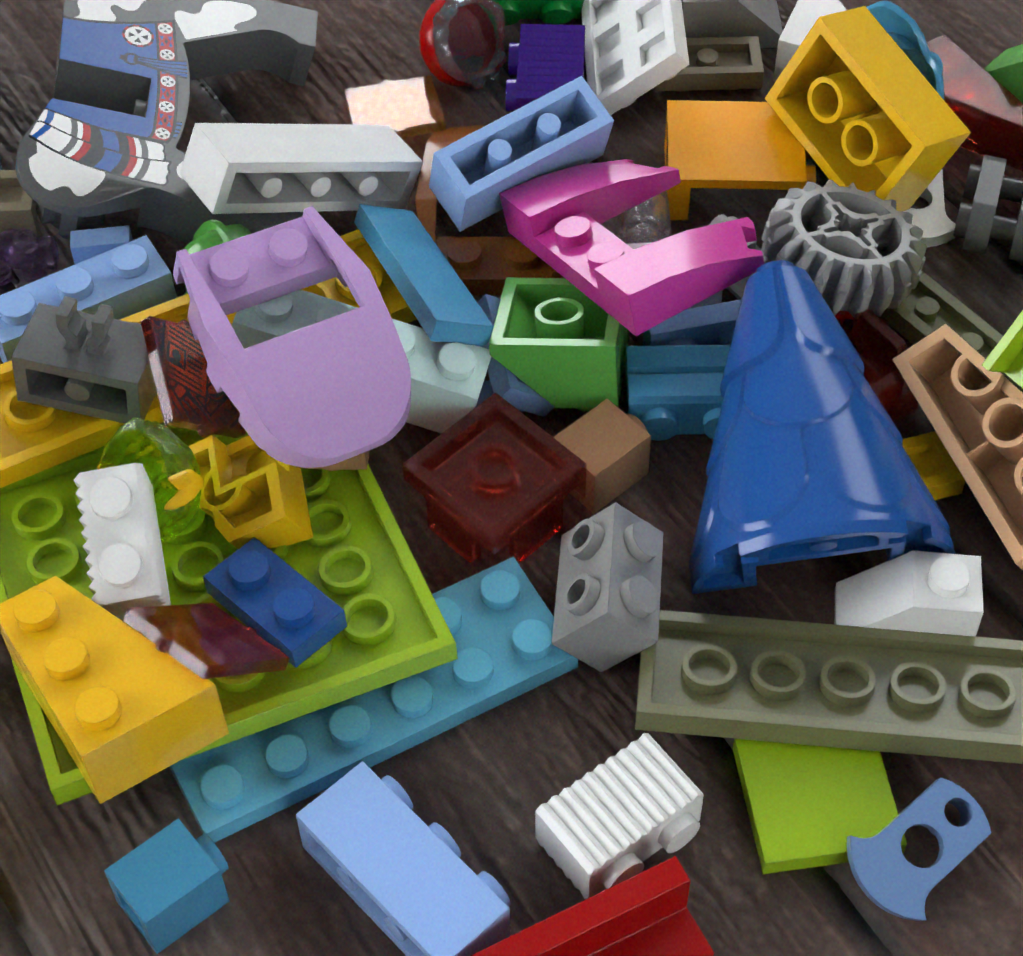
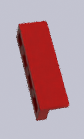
M674 856L471 956H714V951L687 908L691 880L677 857Z

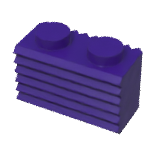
M521 24L520 42H509L508 72L509 75H517V79L506 80V112H513L580 76L584 78L585 25Z

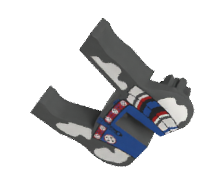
M65 0L58 41L54 97L22 138L16 158L18 181L24 191L37 202L36 213L41 224L51 223L55 228L59 229L58 234L62 238L70 239V231L100 228L104 224L105 214L140 208L136 227L153 229L188 244L193 241V235L199 227L211 219L221 221L224 225L241 224L249 229L251 233H255L302 217L303 212L212 214L180 175L186 152L179 149L189 107L190 80L244 70H263L280 76L288 83L304 86L316 45L318 11L271 0Z

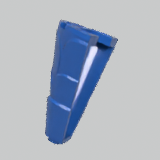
M785 260L767 262L758 267L756 273L746 281L721 380L720 393L724 399L706 467L708 480L689 559L692 594L757 586L756 566L881 549L886 550L887 561L910 551L955 554L953 541L950 537V526L905 451L900 432L864 377V363L808 272Z

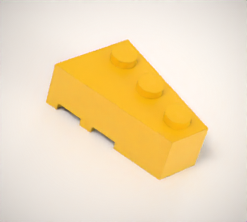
M57 576L0 603V632L10 656L100 804L229 734L217 688L213 682Z

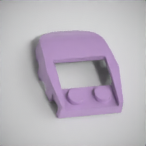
M313 206L305 208L302 217L192 254H189L186 249L176 252L173 276L176 285L185 282L190 297L187 318L194 339H199L206 358V373L216 392L224 391L240 412L238 421L259 448L266 451L269 456L285 464L302 468L330 466L387 443L402 429L411 407V374L401 340L370 269ZM335 277L339 279L344 287L348 286L359 305V308L245 349L226 316Z

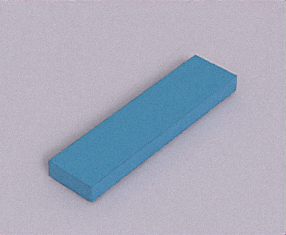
M359 204L354 223L430 340L446 343L458 342L477 346L487 345L494 327L414 212Z

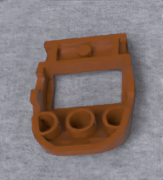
M486 125L452 127L432 134L426 143L423 164L420 170L414 202V214L472 295H502L506 277L564 278L515 237L436 236L438 199L429 188L434 152Z

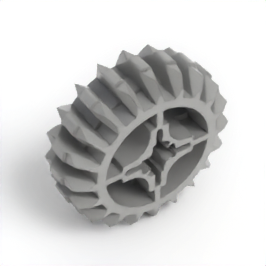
M829 179L824 187L819 186L815 182L807 181L803 189L790 188L785 198L777 200L775 207L770 211L762 234L763 244L761 250L765 256L764 264L776 260H785L792 262L796 267L806 270L834 316L842 310L848 311L854 318L859 319L865 310L874 316L880 317L886 308L898 309L901 302L909 297L912 289H915L918 284L925 262L924 255L927 246L921 241L923 230L916 225H912L913 215L909 212L897 211L896 200L884 201L876 196L875 189L870 192L861 191L856 188L853 182L848 187H841Z

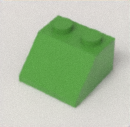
M506 277L489 342L490 356L555 408H577L581 411L589 412L606 399H609L617 407L619 406L625 368L626 346L629 343V330L565 278Z

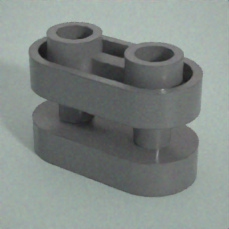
M984 155L982 166L970 164L963 198L973 199V204L961 202L953 236L964 238L962 250L980 254L986 253L989 238L1011 242L1008 259L1023 262V180L1004 176L1007 159ZM998 199L1020 203L1017 219L995 215Z

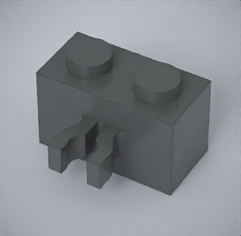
M64 296L59 307L39 303L11 356L18 401L141 427L165 374L164 354L162 362L159 347L161 348L159 343L162 344L159 333H162V331L156 333L154 327L113 319V306L100 304L94 315L78 311L76 298Z

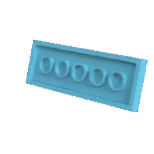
M511 557L432 594L456 642L458 659L180 760L169 766L202 833L207 834L215 843L329 788L362 761L369 768L578 668L577 658L552 645L554 616L516 559Z

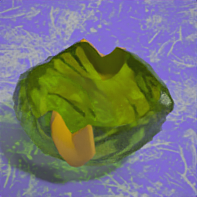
M133 417L122 425L106 443L100 457L98 469L131 463L143 464V468H145V472H147V476H149V480L153 484L160 537L163 544L177 537L196 515L200 507L201 489L204 480L201 477L198 460L191 448L166 425L162 426L157 421L151 422L148 419L144 421L139 417Z

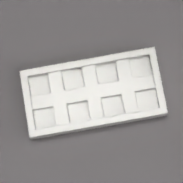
M584 0L582 24L585 25L587 84L610 115L621 108L630 106L637 98L660 83L674 78L682 69L690 65L681 0Z

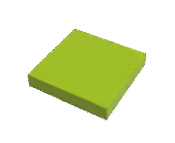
M734 739L733 753L763 874L849 863L847 856L848 836L852 835L858 838L874 837L898 816L880 751ZM903 834L901 848L904 854L907 842Z

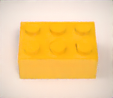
M866 6L820 16L764 98L828 179L833 180L841 187H848L853 182L856 188L861 191L870 192L875 189L878 198L884 201L896 200L897 211H906L912 207L971 133Z

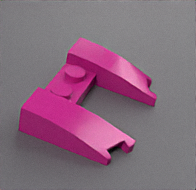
M629 159L582 164L538 176L499 193L508 232L635 336L748 277L764 264L762 251L747 247V242L757 241L754 223L748 217L686 230L641 246L635 250L601 225L613 217L680 184L679 169L663 166L654 168L634 164L633 160Z

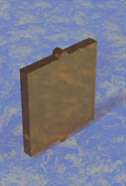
M431 75L398 81L384 80L380 84L344 89L352 124L389 125L402 140L407 139L409 136L446 130L445 118Z

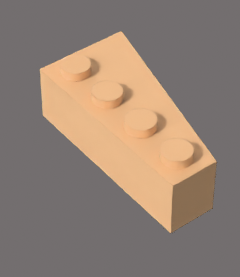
M944 324L892 360L1015 564L1023 570V392L1013 385L1001 372H992L985 369L982 364L986 359L947 324Z

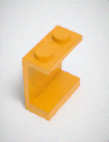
M667 100L664 138L665 166L679 169L681 183L665 191V220H688L691 188L773 189L789 191L790 188L803 189L807 181L816 183V166L806 165V159L810 160L811 156L768 102Z

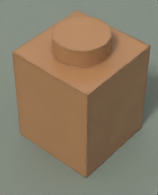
M606 399L551 438V477L590 512L595 514L648 474L651 435L639 418L633 414H625L609 399Z

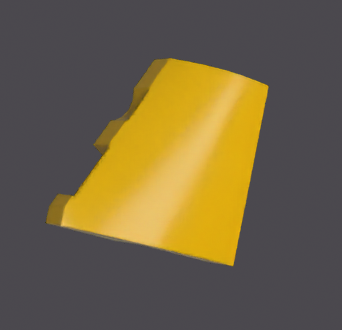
M210 435L164 458V466L170 474L175 475L186 469H191L203 478V487L192 500L201 510L213 518L215 527L237 549H240L254 537L269 549L284 545L288 546L313 538L301 467L288 465L272 458L266 451L259 448L249 435L229 445H225L214 435Z

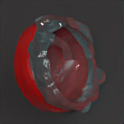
M435 0L430 5L420 26L419 49L424 63L439 81L450 86H473L476 89H483L488 79H495L499 75L500 68L507 60L503 45L505 38L503 7L492 0Z

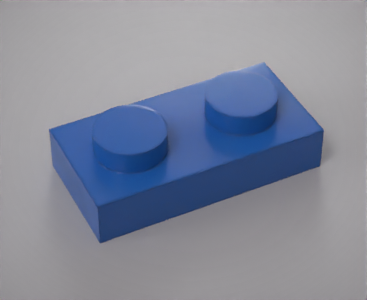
M255 537L203 576L207 593L295 668L347 627L344 609Z

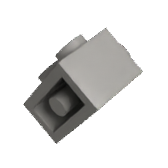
M615 502L589 519L582 520L574 528L561 535L552 645L603 672L658 642L663 532Z

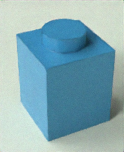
M179 818L104 870L117 903L156 954L229 902L222 874L229 869L224 856L207 834L204 833L195 839Z

